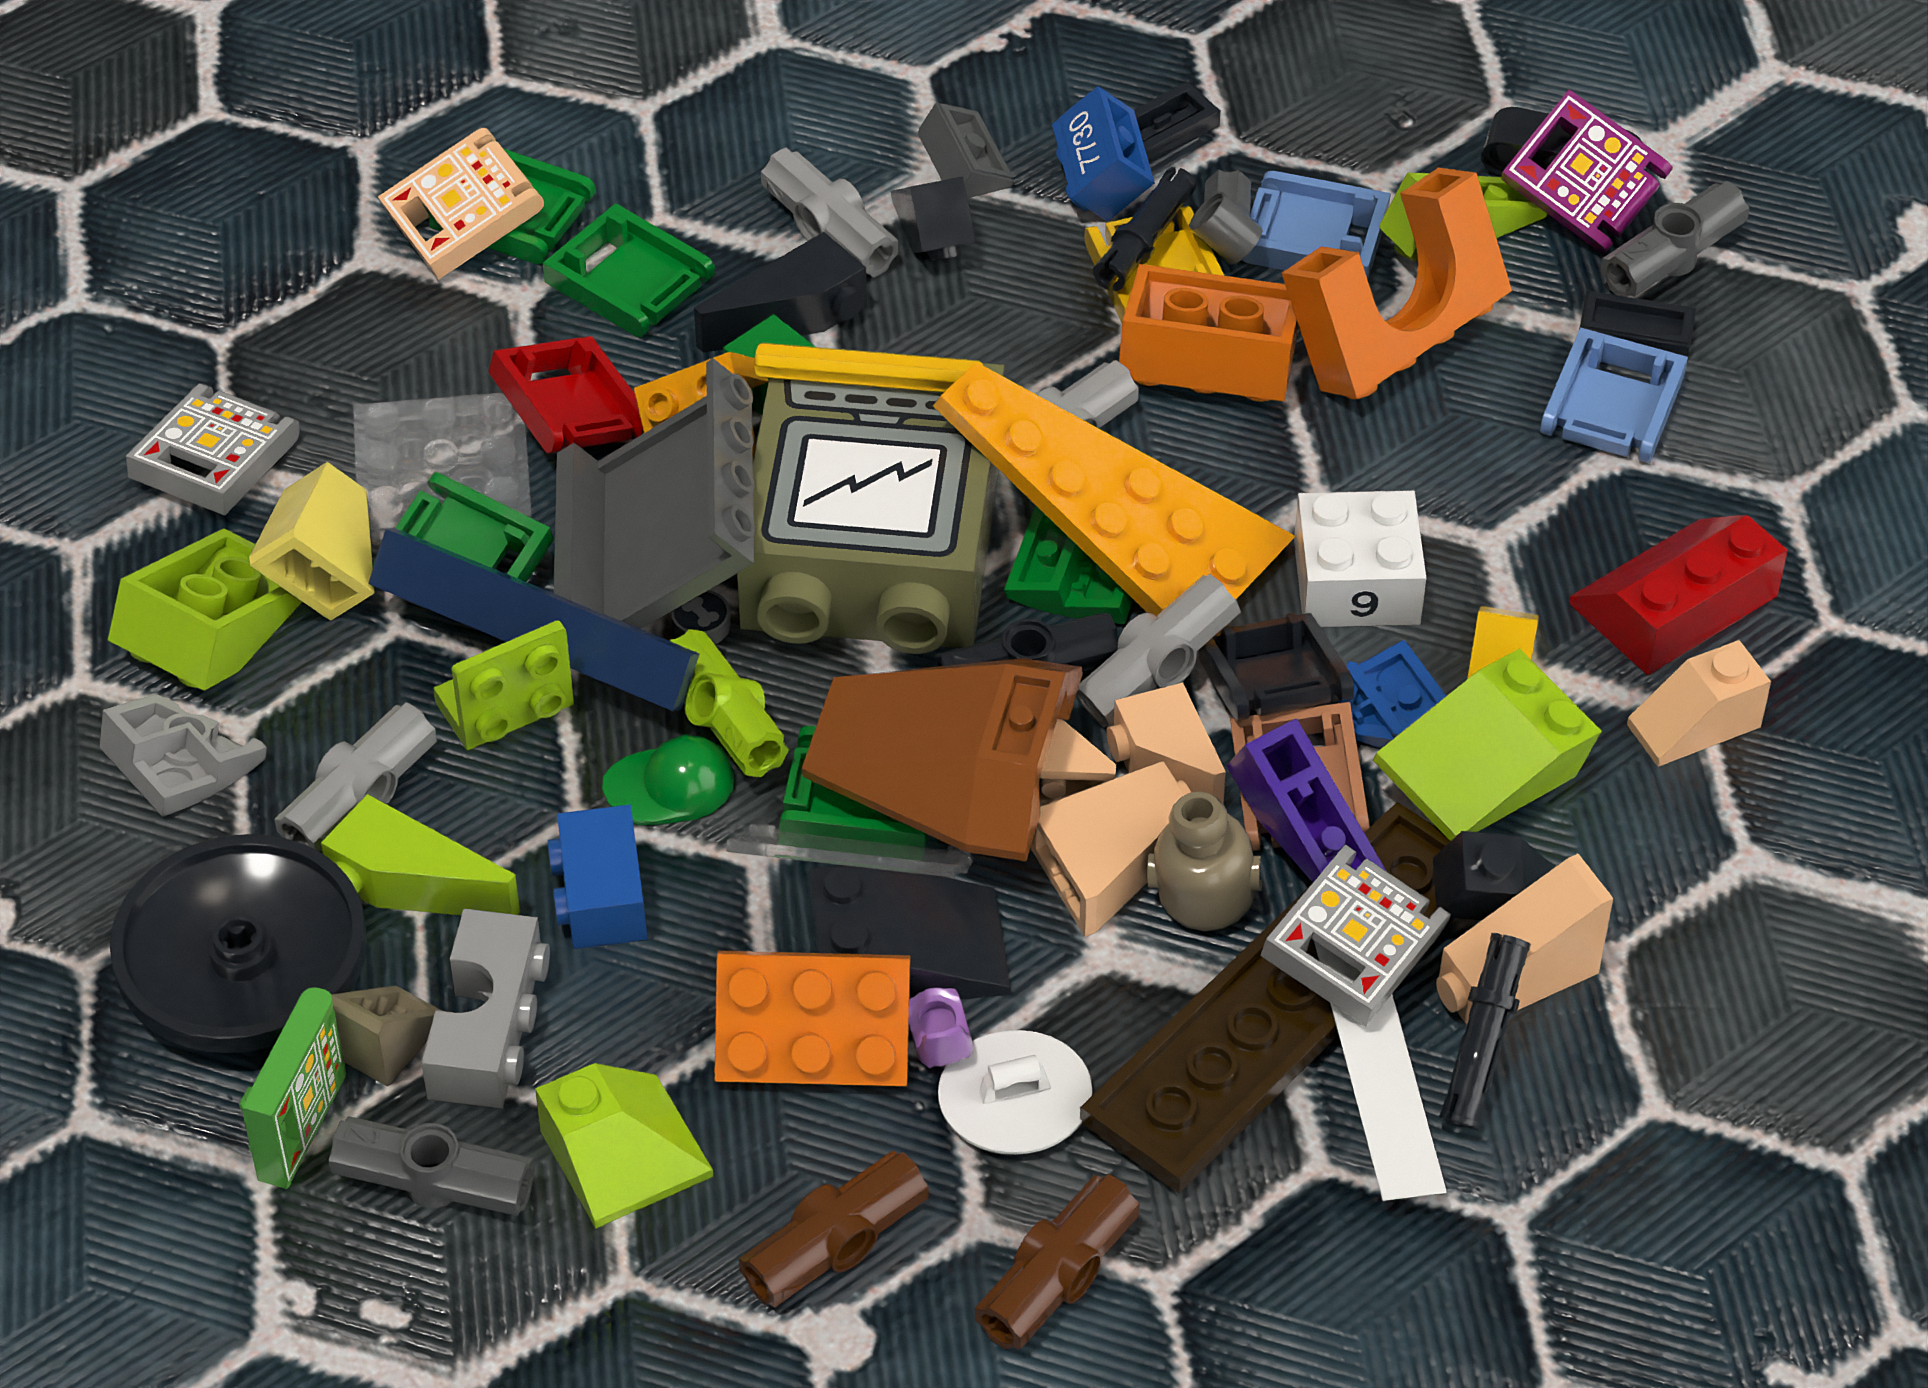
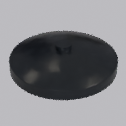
M258 834L231 835L206 840L186 847L159 862L126 895L115 917L110 939L111 962L118 989L126 1005L137 1019L154 1033L178 1045L196 1050L220 1053L247 1052L274 1046L297 1001L306 989L312 987L321 988L329 991L331 995L351 992L360 976L367 951V932L362 904L353 883L342 869L324 854L300 842L282 837Z

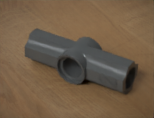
M1727 180L1722 184H1713L1685 204L1668 203L1661 206L1655 212L1652 226L1602 259L1601 273L1606 278L1609 289L1618 296L1627 297L1630 295L1635 297L1666 275L1682 276L1691 272L1695 267L1697 255L1747 221L1750 207L1744 201L1741 190Z
M350 1116L345 1121L340 1120L333 1136L332 1150L329 1158L331 1173L406 1190L408 1196L416 1204L425 1208H439L447 1206L454 1201L515 1216L520 1211L525 1210L531 1194L532 1180L535 1172L533 1158L457 1141L456 1135L448 1127L441 1124L426 1123L407 1130ZM431 1164H440V1165H438V1166L431 1167V1168H430V1167H425V1166H428V1165H431Z

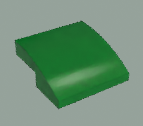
M1035 506L1004 588L1006 597L1044 612L1075 619L1104 612L1106 614L1110 613L1114 623L1125 624L1133 598L1050 518Z

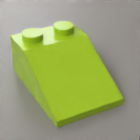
M223 528L121 578L108 641L129 651L135 659L152 663L177 676L183 684L206 690L238 673L302 601L250 566L249 556L256 544Z
M1519 648L1478 670L1376 752L1373 761L1451 841L1461 831L1479 832L1575 778L1602 731Z

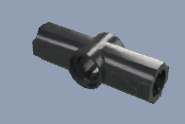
M1104 612L1051 626L1040 620L1031 618L1020 619L1011 623L1004 630L1002 638L936 654L935 665L940 667L1025 658L1082 667L1083 672L1098 668L1118 650L1119 639L1116 625L1110 613L1106 614Z

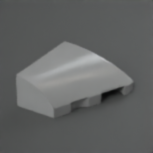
M157 694L103 710L100 737L101 750L162 817L194 805L236 782L265 760L267 749L260 740L252 738L243 746L218 735L220 722L204 715L185 712L180 708L179 704Z

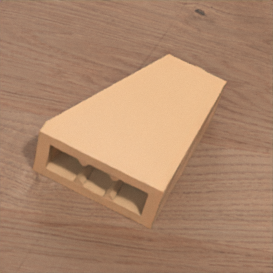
M1164 761L1040 807L1041 814L1031 844V850L1084 937L1096 933L1148 882L1149 853L1154 854L1159 834L1169 823L1168 817L1172 806L1179 798L1191 793L1183 780H1175Z
M1579 854L1564 860L1443 948L1440 974L1436 981L1437 990L1446 1008L1451 1012L1457 1011L1466 1025L1472 1002L1468 1001L1471 986L1477 987L1486 960L1491 933H1499L1502 937L1503 934L1513 936L1531 944L1515 999L1520 1000L1518 1010L1599 974L1613 897Z

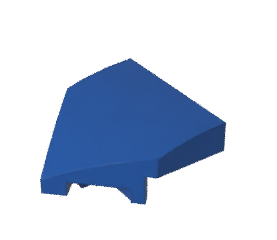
M1402 640L1359 665L1356 662L1348 661L1347 668L1353 679L1354 698L1343 701L1339 700V703L1350 702L1356 740L1383 748L1444 699L1446 694L1407 642Z

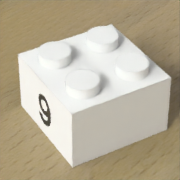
M1415 491L1298 493L1294 546L1302 614L1311 613L1320 627L1420 625L1426 572Z

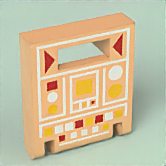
M487 128L476 130L378 196L388 215L438 280L541 211L544 206V200L541 195L533 188L529 180L502 146L496 142L494 136ZM425 207L443 229L427 241L423 239L415 226L429 218Z

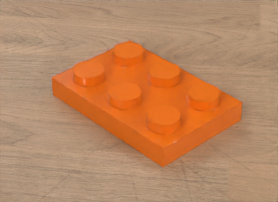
M718 951L715 1081L907 1086L910 955Z

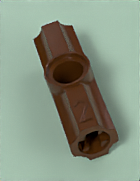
M892 1150L840 1188L827 1184L809 1193L796 1207L789 1224L739 1258L740 1272L745 1277L754 1295L764 1305L770 1304L775 1308L830 1268L836 1272H844L860 1263L873 1249L879 1233L929 1198L928 1185L921 1176L918 1166L904 1152L897 1153Z
M1110 1174L1105 1177L1094 1175L1052 1222L1044 1218L1030 1229L1016 1252L1013 1266L975 1307V1321L981 1325L990 1340L1005 1350L1008 1348L1021 1350L1063 1301L1073 1304L1085 1294L1097 1276L1102 1257L1139 1216L1140 1203L1131 1195L1127 1185Z

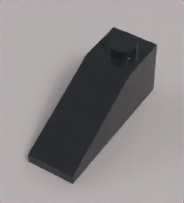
M822 232L694 307L696 347L703 353L723 350V347L773 314L801 336L825 332L843 320L854 317L860 310L867 307L866 267L829 235Z

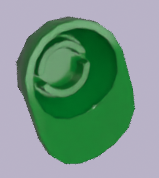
M682 735L663 742L656 749L645 750L626 756L613 764L603 776L602 790L609 807L631 804L633 823L636 825L683 822L702 818L712 814L721 807L733 790L734 772L722 747L704 737Z

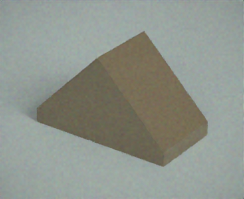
M398 986L332 994L333 1009L335 1011L344 1063L387 1087L426 1044L435 1011H442Z

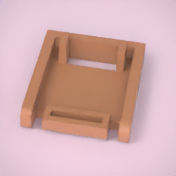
M1350 702L1301 708L1265 716H1259L1258 714L1250 715L1248 719L1238 721L1230 718L1235 755L1245 744L1296 718L1306 735L1323 732L1325 746L1314 747L1363 832L1365 833L1370 828ZM1240 791L1245 831L1251 840L1252 851H1258L1261 846L1260 834L1269 832L1258 821ZM1271 835L1272 847L1280 848L1279 843Z

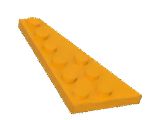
M977 362L955 381L933 405L942 416L1147 613L1157 616L1203 575L1207 576L1208 574L1218 579L1236 600L1295 537L1290 532Z

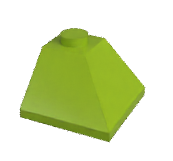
M593 1063L535 1088L541 1133L595 1228L713 1177L712 1167L657 1075Z

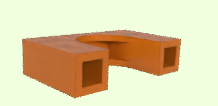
M1438 167L1400 193L1417 248L1418 272L1408 301L1389 320L1385 321L1376 307L1359 252L1321 246L1282 272V277L1320 391L1346 396L1348 399H1360L1369 396L1377 390L1378 384L1395 372L1411 367L1417 361L1416 357L1432 346L1451 339L1455 335V330L1472 318L1480 317L1490 312L1495 302L1512 291L1477 173Z

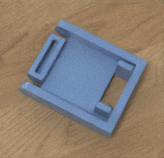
M1268 171L1264 174L1261 187L1258 189L1250 212V217L1262 227L1263 232L1258 243L1242 260L1249 264L1286 270L1319 247L1324 246L1359 252L1368 280L1383 233L1379 225L1390 206L1391 193L1278 171ZM1351 225L1369 228L1364 245L1360 237L1348 235Z
M1580 328L1544 412L1540 433L1552 436L1556 426L1563 427L1562 439L1624 457L1629 456L1633 446L1640 448L1638 460L1650 464L1683 382L1688 357ZM1600 362L1651 375L1650 384L1598 370Z

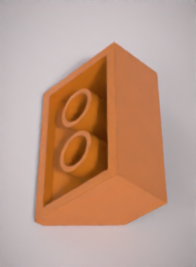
M1139 264L1122 320L1119 362L1129 369L1132 379L1141 385L1155 386L1164 384L1190 388L1192 391L1202 394L1220 392L1245 396L1250 400L1259 402L1269 400L1284 402L1292 371L1299 325L1285 284Z

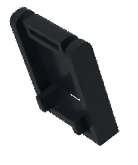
M1295 612L1288 613L1284 618L1236 627L1226 625L1198 650L1201 664L1236 721L1248 719L1250 710H1255L1259 716L1328 704L1331 701V695L1334 694L1337 695L1340 701L1354 698L1353 679L1349 669L1311 613L1296 615ZM1288 649V650H1286V651H1281V652H1276V653L1265 654V655H1260V656L1249 657V658H1244V659H1239V660H1237V658H1242V657H1247V656H1252V655H1258V654H1263V653H1268V652H1274V651H1279V650Z

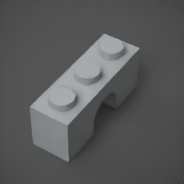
M463 909L450 956L455 996L475 998L486 1003L473 1011L464 1013L435 1011L421 1062L427 1099L503 1109L509 1084L518 1085L524 1060L523 1047L519 1046L522 1032L531 1033L533 1030L537 1011V997L532 993L535 981H545L550 960L549 944H544L540 941L538 917Z

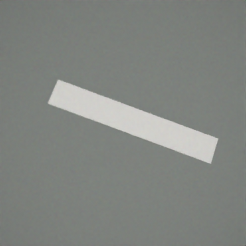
M1314 941L1319 961L1353 984L1362 972ZM1391 994L1367 1026H1364L1331 1003L1382 1200L1447 1193L1393 995Z

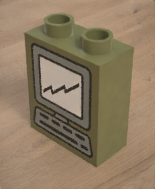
M983 363V366L1004 377V365ZM769 378L753 460L754 564L737 573L740 629L765 631L775 639L797 644L812 642L821 636L882 641L897 651L911 654L927 653L940 646L963 648L974 645L999 469L933 407L938 398L943 394L942 392Z

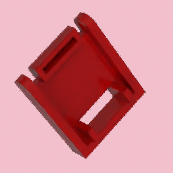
M592 336L493 351L488 373L546 453L559 452L562 446L566 448L573 443L580 448L627 441L631 438V435L637 438L644 434L635 393ZM567 368L572 374L531 381L532 373Z

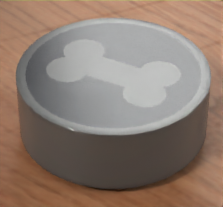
M707 590L671 611L672 630L676 638L684 635L688 630H698L705 632L712 642L717 644L730 631L729 604L723 596L714 591Z

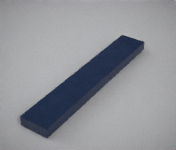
M396 528L385 529L368 583L506 642L554 621H560L567 632L571 669L671 711L682 710L700 653Z

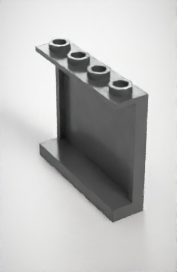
M712 358L706 362L707 396L599 461L575 443L557 453L554 594L641 629L754 564L753 395L751 388L740 375L732 374Z

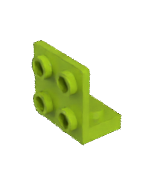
M554 621L456 663L452 667L453 679L433 688L436 705L467 751L486 742L499 740L507 733L541 718L551 717L562 709L574 704L566 629L560 621Z

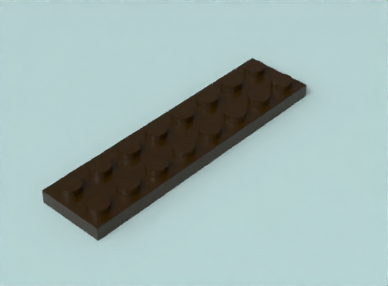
M1396 802L1364 834L1386 871L1430 900L1426 911L1422 914L1430 919L1431 915L1436 911L1433 857L1450 840L1437 827ZM1307 889L1080 1107V1120H1082L1083 1125L1178 1193L1222 1152L1339 1035L1331 1003L1260 956L1267 937ZM1449 918V921H1448V923L1446 924L1445 928H1446L1455 918ZM1310 939L1306 953L1319 961L1314 940Z

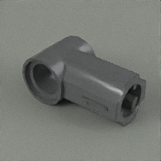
M1218 170L1205 181L1204 203L1193 215L1189 227L1225 262L1233 265L1252 251L1261 238L1263 230L1250 217L1251 181L1239 170L1234 172Z

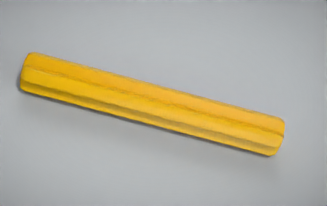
M772 343L759 344L754 361L755 373L761 378L942 393L957 381L975 362L981 365L983 363L979 360Z

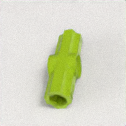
M688 630L679 638L671 639L670 641L700 653L684 702L685 712L689 721L697 726L710 727L745 775L762 777L769 770L780 767L789 749L783 742L784 735L764 710L765 696L761 685L755 680L740 678L705 632Z

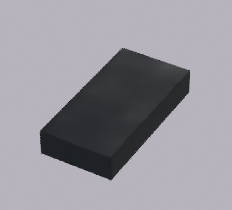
M1586 291L1579 329H1588L1688 357L1697 308Z

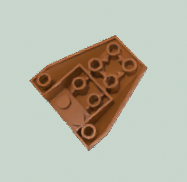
M1021 658L833 677L802 766V775L813 782L965 852L1027 861L1041 814L1039 778L1057 719L1069 720L1082 677V667Z

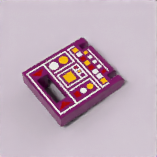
M1568 89L1504 169L1501 180L1602 254H1606L1612 247L1613 242L1597 228L1602 223L1604 228L1619 238L1660 186L1659 182L1644 169L1647 168L1660 178L1666 179L1673 170V167L1665 158L1572 90ZM1560 124L1561 129L1572 137L1547 169L1544 170L1531 159Z

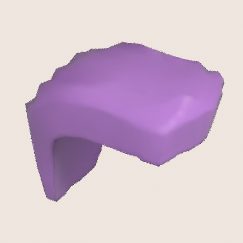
M929 988L909 999V1028L917 1056L924 1065L929 1068L933 1066L941 1067L970 1057L973 1050L972 1039L959 994L955 989Z

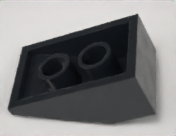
M874 862L808 868L810 914L815 953L910 955L909 999L929 988L955 989L959 994L960 1000L1011 995L994 887Z

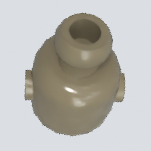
M1200 791L1188 793L1179 798L1172 806L1168 817L1169 823L1159 834L1154 854L1149 853L1148 887L1158 888L1160 901L1166 912L1173 920L1186 928L1203 932L1222 930L1237 923L1251 908L1256 891H1261V857L1253 856L1251 840L1240 821L1227 813V809L1217 797Z

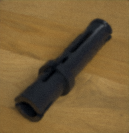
M1175 167L1167 169L1158 185L1151 191L1133 218L1127 224L1118 227L1111 237L1112 246L1093 268V276L1101 287L1109 290L1114 283L1113 290H1121L1139 264L1147 263L1155 251V247H1153L1155 241L1196 189L1195 180L1188 171L1180 168L1176 174Z
M1491 933L1487 956L1477 987L1471 986L1468 1001L1472 1002V1006L1451 1076L1449 1090L1439 1115V1119L1466 1128L1468 1125L1471 1129L1479 1130L1488 1089H1490L1505 1029L1507 1028L1510 1014H1517L1520 1000L1515 999L1522 969L1531 947L1529 942L1505 934L1502 937L1499 933Z

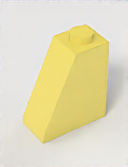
M329 462L324 463L296 481L282 492L249 556L250 566L330 621L375 593L374 586L368 584L373 566L367 490Z

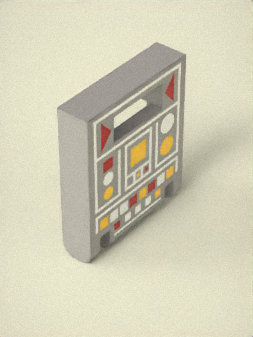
M198 384L126 455L128 478L226 515L294 445L300 433L299 421L290 417H285L280 421V414L222 391L213 394L211 387ZM170 454L212 471L206 477H202L171 465Z
M1345 845L1267 937L1260 956L1364 1026H1367L1440 935L1448 923L1451 914L1439 907L1428 919L1422 914L1426 911L1430 900L1368 859H1365L1357 870H1354L1350 866L1357 852ZM1310 939H1313L1362 972L1353 984L1306 953Z

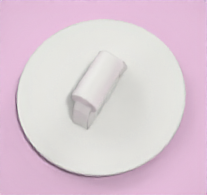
M1009 1030L977 1038L972 1041L973 1050L969 1058H963L959 1062L947 1064L942 1072L938 1096L941 1112L948 1125L968 1143L986 1151L1000 1154H1028L1045 1150L1062 1142L1081 1125L1080 1107L1092 1096V1083L1089 1072L1076 1052L1051 1036L1033 1031Z

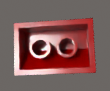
M1748 515L1698 519L1571 595L1569 604L1648 676L1776 598L1788 550Z

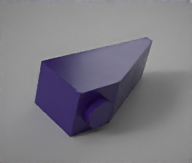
M1297 718L1245 744L1227 764L1226 767L1258 821L1312 882L1317 879L1345 845L1357 852L1350 866L1354 870H1357L1362 862L1368 859L1386 871Z

